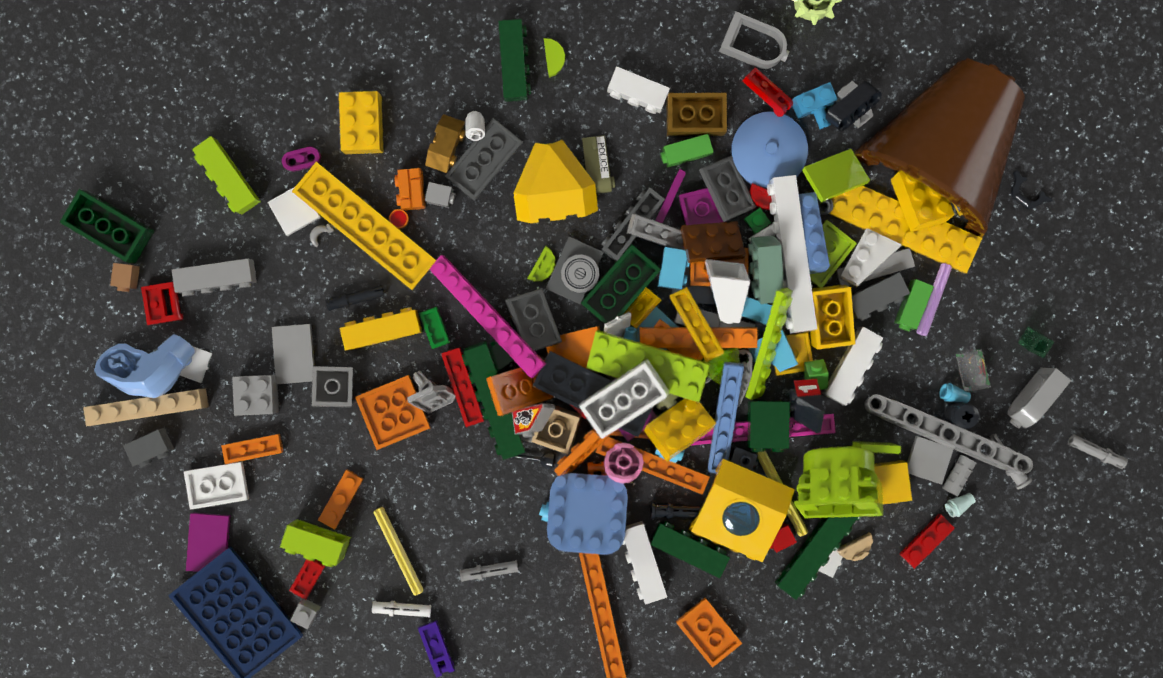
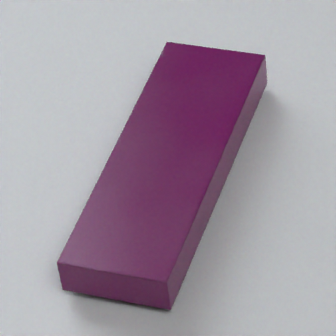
M679 169L655 219L656 222L663 223L686 174L685 171Z

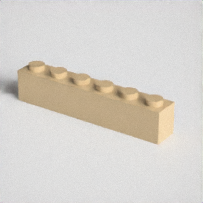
M205 388L165 394L157 398L146 397L83 407L86 426L207 408L209 405Z

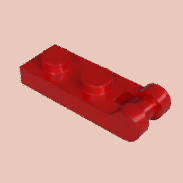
M756 67L743 79V82L774 109V113L778 117H782L793 106L792 99Z

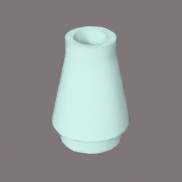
M967 493L966 495L948 500V503L945 504V509L951 517H960L976 501L971 493Z

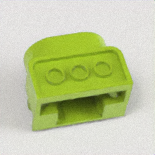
M860 447L817 448L804 454L803 474L800 476L799 484L797 485L799 499L794 501V505L804 518L883 516V487L875 473L874 454L871 451Z

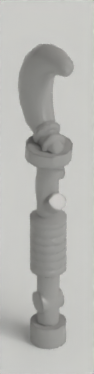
M328 223L326 226L320 225L313 228L310 233L312 244L318 247V235L322 232L333 233V228L335 227Z

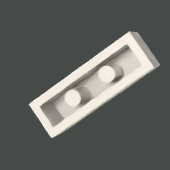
M616 66L607 92L615 99H626L630 105L636 107L641 105L646 107V111L656 114V112H661L670 88Z

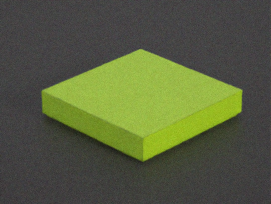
M852 441V447L864 448L872 453H901V446L893 443Z

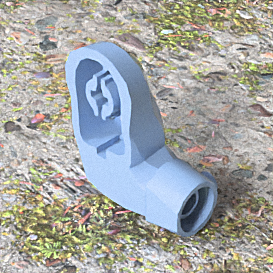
M175 334L171 335L158 347V350L152 353L135 349L126 343L117 344L107 349L99 357L94 371L97 376L129 395L157 398L172 388L182 369L192 362L195 349L186 340Z

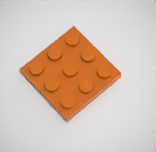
M410 375L355 397L376 450L431 428L425 412L408 403L407 397L417 393Z

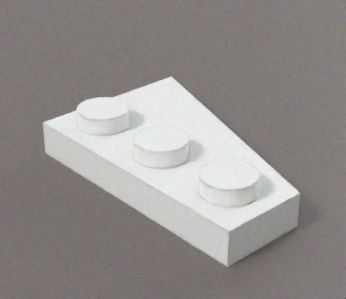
M869 228L866 229L840 278L858 287L875 269L901 247V244Z

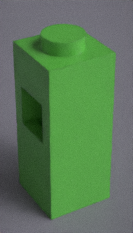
M705 134L664 146L663 152L660 153L663 164L666 163L667 168L710 156L713 154V148L709 135Z
M917 279L910 281L908 286L910 294L905 295L906 299L902 301L894 323L899 324L900 329L910 332V329L918 328L934 286Z

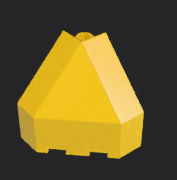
M560 140L548 144L535 143L514 191L517 220L537 223L540 218H550V221L566 219V216L577 214L579 218L598 211L595 182L564 141Z

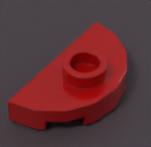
M752 183L750 195L754 204L761 209L770 210V203H772L771 195H768L767 189Z

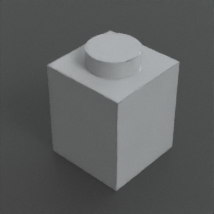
M429 182L425 202L450 208V204H454L456 193H453L452 187Z
M303 599L298 604L290 621L308 629L314 623L321 606Z

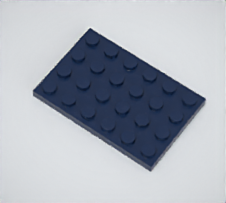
M231 546L168 595L236 678H251L303 636V633L294 622L290 621L289 616Z

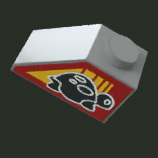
M539 404L513 411L514 433L523 434L524 438L535 436V432L543 430L555 409V405Z

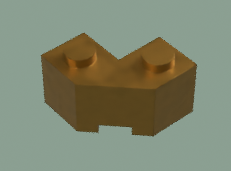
M443 114L436 126L433 144L430 143L426 166L445 173L448 172L451 166L454 167L457 156H455L456 147L459 141L464 140L466 130H463L464 121Z

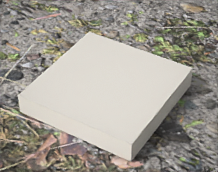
M294 188L268 202L286 236L321 218L315 210L292 192Z

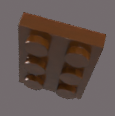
M737 221L681 226L680 231L688 263L705 262L706 259H742L746 255Z

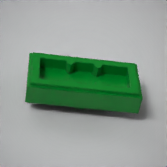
M438 307L419 313L432 349L451 343Z

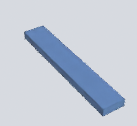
M724 362L715 415L716 425L713 428L707 472L717 473L715 472L717 465L722 459L729 461L744 369L743 364Z

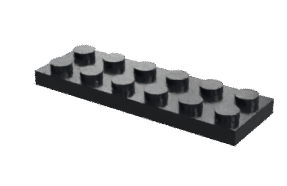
M549 351L544 361L546 365L540 370L533 387L581 409L579 406L585 399L613 381ZM653 406L619 429L639 437Z

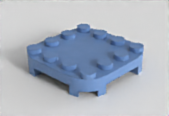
M568 473L556 477L550 490L547 535L551 545L563 552L609 555L618 551L623 545L626 527L628 496L624 483L615 482L609 476Z

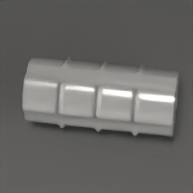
M960 455L942 488L958 496L971 472H973L972 470L976 462Z

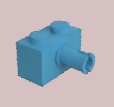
M829 82L792 99V107L797 119L814 114L819 129H823L831 125L825 119L826 112L824 109L833 105L838 99Z

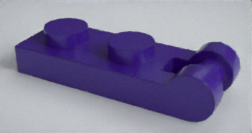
M437 620L419 626L418 630L435 676L440 677L445 672L451 673L455 671L454 663L451 660ZM444 660L445 664L440 666L438 662Z

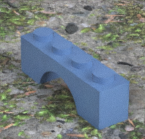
M815 192L799 194L809 273L826 272L830 265L817 195Z

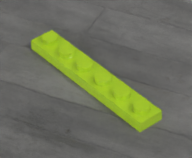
M783 288L776 291L745 396L751 400L761 397L765 392V382L771 372V362L776 356L775 349L781 339L780 332L787 319V309L792 303L791 296L793 290Z

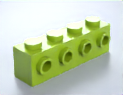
M210 136L192 149L196 154L194 156L195 160L199 165H203L206 168L205 174L218 185L216 187L217 191L222 197L225 196L229 201L227 205L232 212L243 215L261 202L216 138Z

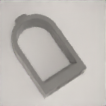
M735 12L719 52L760 69L772 68L780 60L785 62L790 51L786 50V38L779 29L739 12ZM741 25L773 37L779 44V56L774 60L765 61L733 48L732 46Z
M1041 367L1008 409V415L1012 418L1010 423L1017 428L1021 426L1028 428L1035 424L1046 413L1071 380L1057 368Z

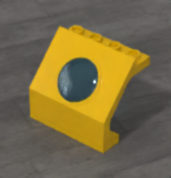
M722 459L717 465L715 471L717 474L698 516L691 522L689 530L698 537H705L711 540L714 544L726 546L729 550L740 552L749 559L763 562L787 516L795 489Z

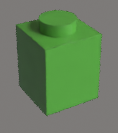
M824 359L804 362V380L817 379L820 390L828 389L829 372Z

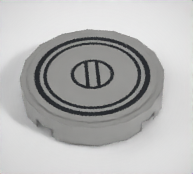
M583 254L574 255L563 264L561 270L562 281L573 292H587L597 284L599 268L596 262L589 256Z

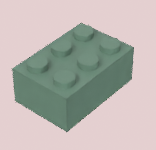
M774 235L751 237V244H748L749 256L752 255L749 271L750 274H753V281H750L751 292H754V297L758 299L760 304L773 303L776 291L783 289L782 247Z

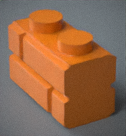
M422 169L397 170L398 175H395V186L399 187V194L396 195L397 206H401V209L404 211L426 209Z

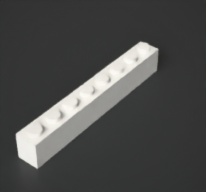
M796 175L775 177L767 184L768 195H771L772 199L770 212L774 214L775 221L772 223V228L782 247L783 288L793 290L791 296L792 303L787 309L786 328L790 330V333L813 331L817 329L797 179Z

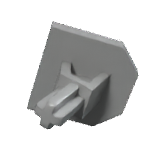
M422 371L413 374L414 381L419 385V392L407 397L408 403L428 414L453 403L455 399L453 389L446 385L437 386Z

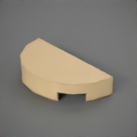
M867 533L839 547L836 551L847 560H861L869 554L871 544L873 543L872 534Z

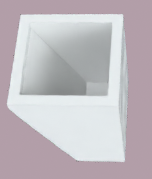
M706 259V269L720 321L727 324L740 323L750 285V279L744 264Z

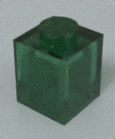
M1028 326L1018 343L1028 351L1044 358L1054 344V341Z

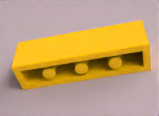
M412 307L401 309V313L395 315L393 312L384 313L382 318L375 319L372 316L364 318L362 323L356 324V321L344 323L345 327L340 328L344 349L353 350L423 333L418 311L412 310Z

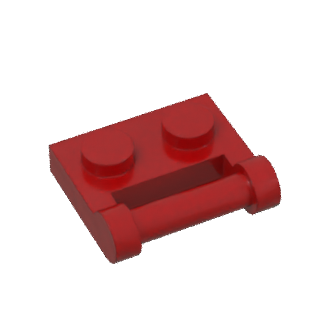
M173 282L141 287L147 325L184 320L183 314L180 313L178 294L175 293ZM169 289L171 308L173 314L169 316L167 313L164 290Z

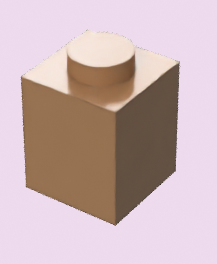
M113 263L110 286H116L117 291L129 292L130 288L137 289L140 266Z

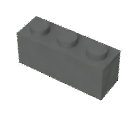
M895 273L852 294L853 318H860L862 321L871 316L870 313L875 310L880 312L887 309V304L893 301L896 304L905 300V295L910 294L901 274Z

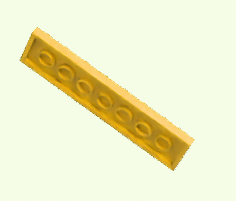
M317 162L292 190L296 196L411 290L416 287L436 262L432 256Z
M860 186L832 198L834 207L829 213L830 215L864 230L869 228L901 244L905 248H910V250L937 262L949 264L953 269L962 273L968 272L982 240L981 237L947 222L910 232L899 201L865 186Z

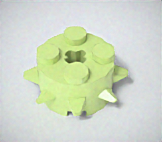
M793 0L797 11L795 16L810 20L813 25H816L817 21L825 16L833 19L835 16L832 7L835 3L842 0Z

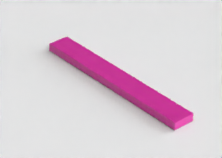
M824 414L821 433H816L794 420L793 417H789V437L835 433L834 414ZM748 421L735 422L732 442L747 441ZM713 429L692 445L711 444Z

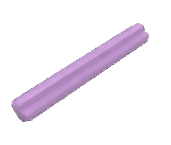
M942 263L940 265L933 285L934 288L916 331L919 335H928L952 266Z

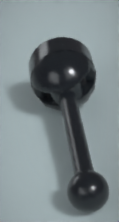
M546 453L541 458L519 454L510 459L521 458L540 461L543 467L553 469L555 454Z

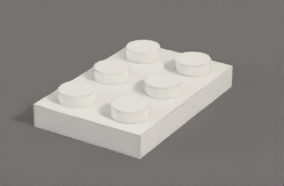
M243 461L184 471L190 510L249 499Z

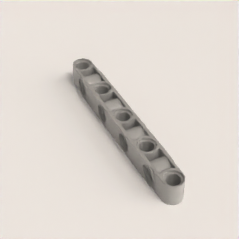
M876 394L867 398L864 403L866 411L881 417L885 421L1014 474L1029 473L1033 468L1032 460L1025 455L898 401ZM872 399L878 401V409L871 406ZM909 414L915 418L914 424L908 422L907 416ZM945 429L948 430V431H950V433H951V438H950V439L945 438V436H944V431H945ZM982 445L987 448L986 455L981 452ZM1019 460L1024 463L1023 470L1018 467Z

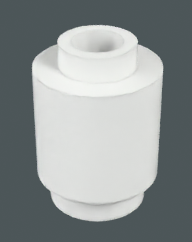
M477 111L468 113L465 119L466 137L473 141H478L485 136L484 117Z

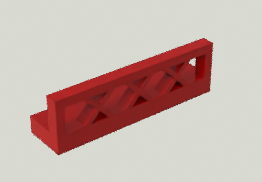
M461 347L441 353L465 426L468 427L484 422L485 419L480 403L475 395L474 385L471 383L468 375V367L465 366L462 359L463 352Z

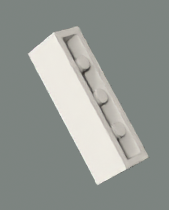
M858 327L855 333L856 345H848L828 382V389H824L822 394L842 405L850 404L855 397L854 391L856 387H859L864 380V372L866 369L869 370L874 360L872 358L875 352L878 353L882 348L883 343L881 341L883 337L865 327Z
M643 521L626 526L623 545L626 544L628 550L625 552L627 562H632L634 570H631L634 582L638 581L640 587L637 589L639 599H644L646 605L667 598Z

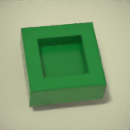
M761 208L744 219L754 235L771 223Z

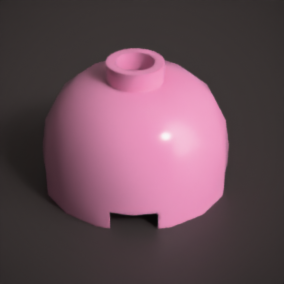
M616 444L606 453L604 460L605 472L615 482L629 483L635 480L641 473L644 463L643 456L631 444Z

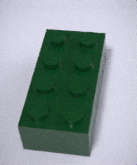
M81 189L78 190L60 220L61 224L123 261L134 264L154 233V230L92 193Z
M631 245L581 304L603 324H606L617 316H621L661 269Z

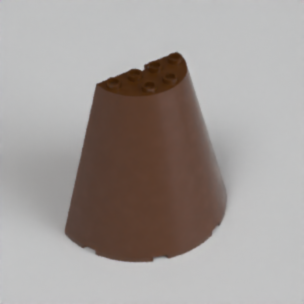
M966 58V60L957 62L857 149L854 154L859 161L867 166L878 165L882 162L884 166L899 172L902 170L912 178L935 190L959 207V211L969 220L964 229L982 238L988 229L1025 100V94L1015 83V78L1003 74L997 66L993 64L986 65Z

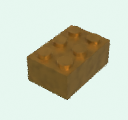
M668 93L667 136L725 135L727 132V93Z

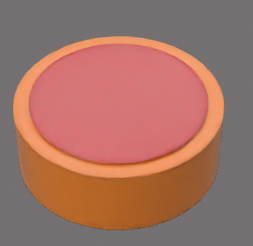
M396 209L391 212L389 222L396 228L403 229L409 223V216L405 211Z

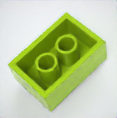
M296 519L287 525L280 547L284 548L285 552L289 554L298 553L304 555L303 558L314 561L316 559L322 561V564L325 566L333 567V565H338L344 559L351 537Z

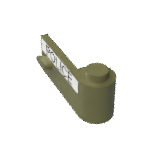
M605 135L582 138L586 172L595 182L596 194L612 192L611 188H615L614 176L610 177Z

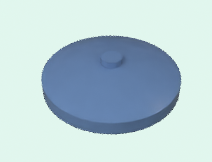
M762 112L751 116L738 128L732 140L731 156L737 170L746 182L767 189V184H769L772 178L792 175L797 177L801 173L807 161L808 143L802 128L792 118L786 115L778 117L774 112Z

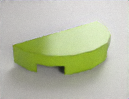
M544 38L548 76L552 77L557 75L564 66L565 53L558 42Z
M545 246L527 278L528 280L543 281L553 273L555 257L552 250Z

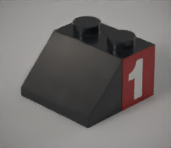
M817 379L794 381L793 389H790L791 400H788L790 402V412L793 413L794 420L816 433H821L825 409Z

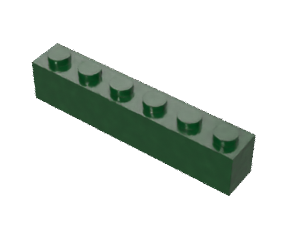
M484 341L464 348L465 354L462 355L465 366L469 365L471 372L468 375L471 383H475L478 389L475 391L478 402L482 401L484 408L481 411L484 419H488L491 425L488 427L491 438L495 437L497 444L494 447L497 455H501L502 459L505 460L525 453L520 435L514 433L512 412L501 416L497 414L486 378L498 375L487 342Z
M861 517L822 518L774 583L795 600L798 597H802L807 590L806 586L810 581L813 582L817 578L818 570L821 566L824 567L828 563L830 554L840 547V541L844 535L847 536L852 531L853 523Z

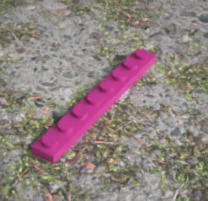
M441 255L429 270L526 374L533 378L546 363L444 255Z

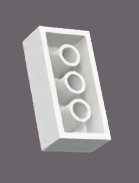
M646 359L585 399L579 407L601 439H603L668 397L670 391L651 363Z

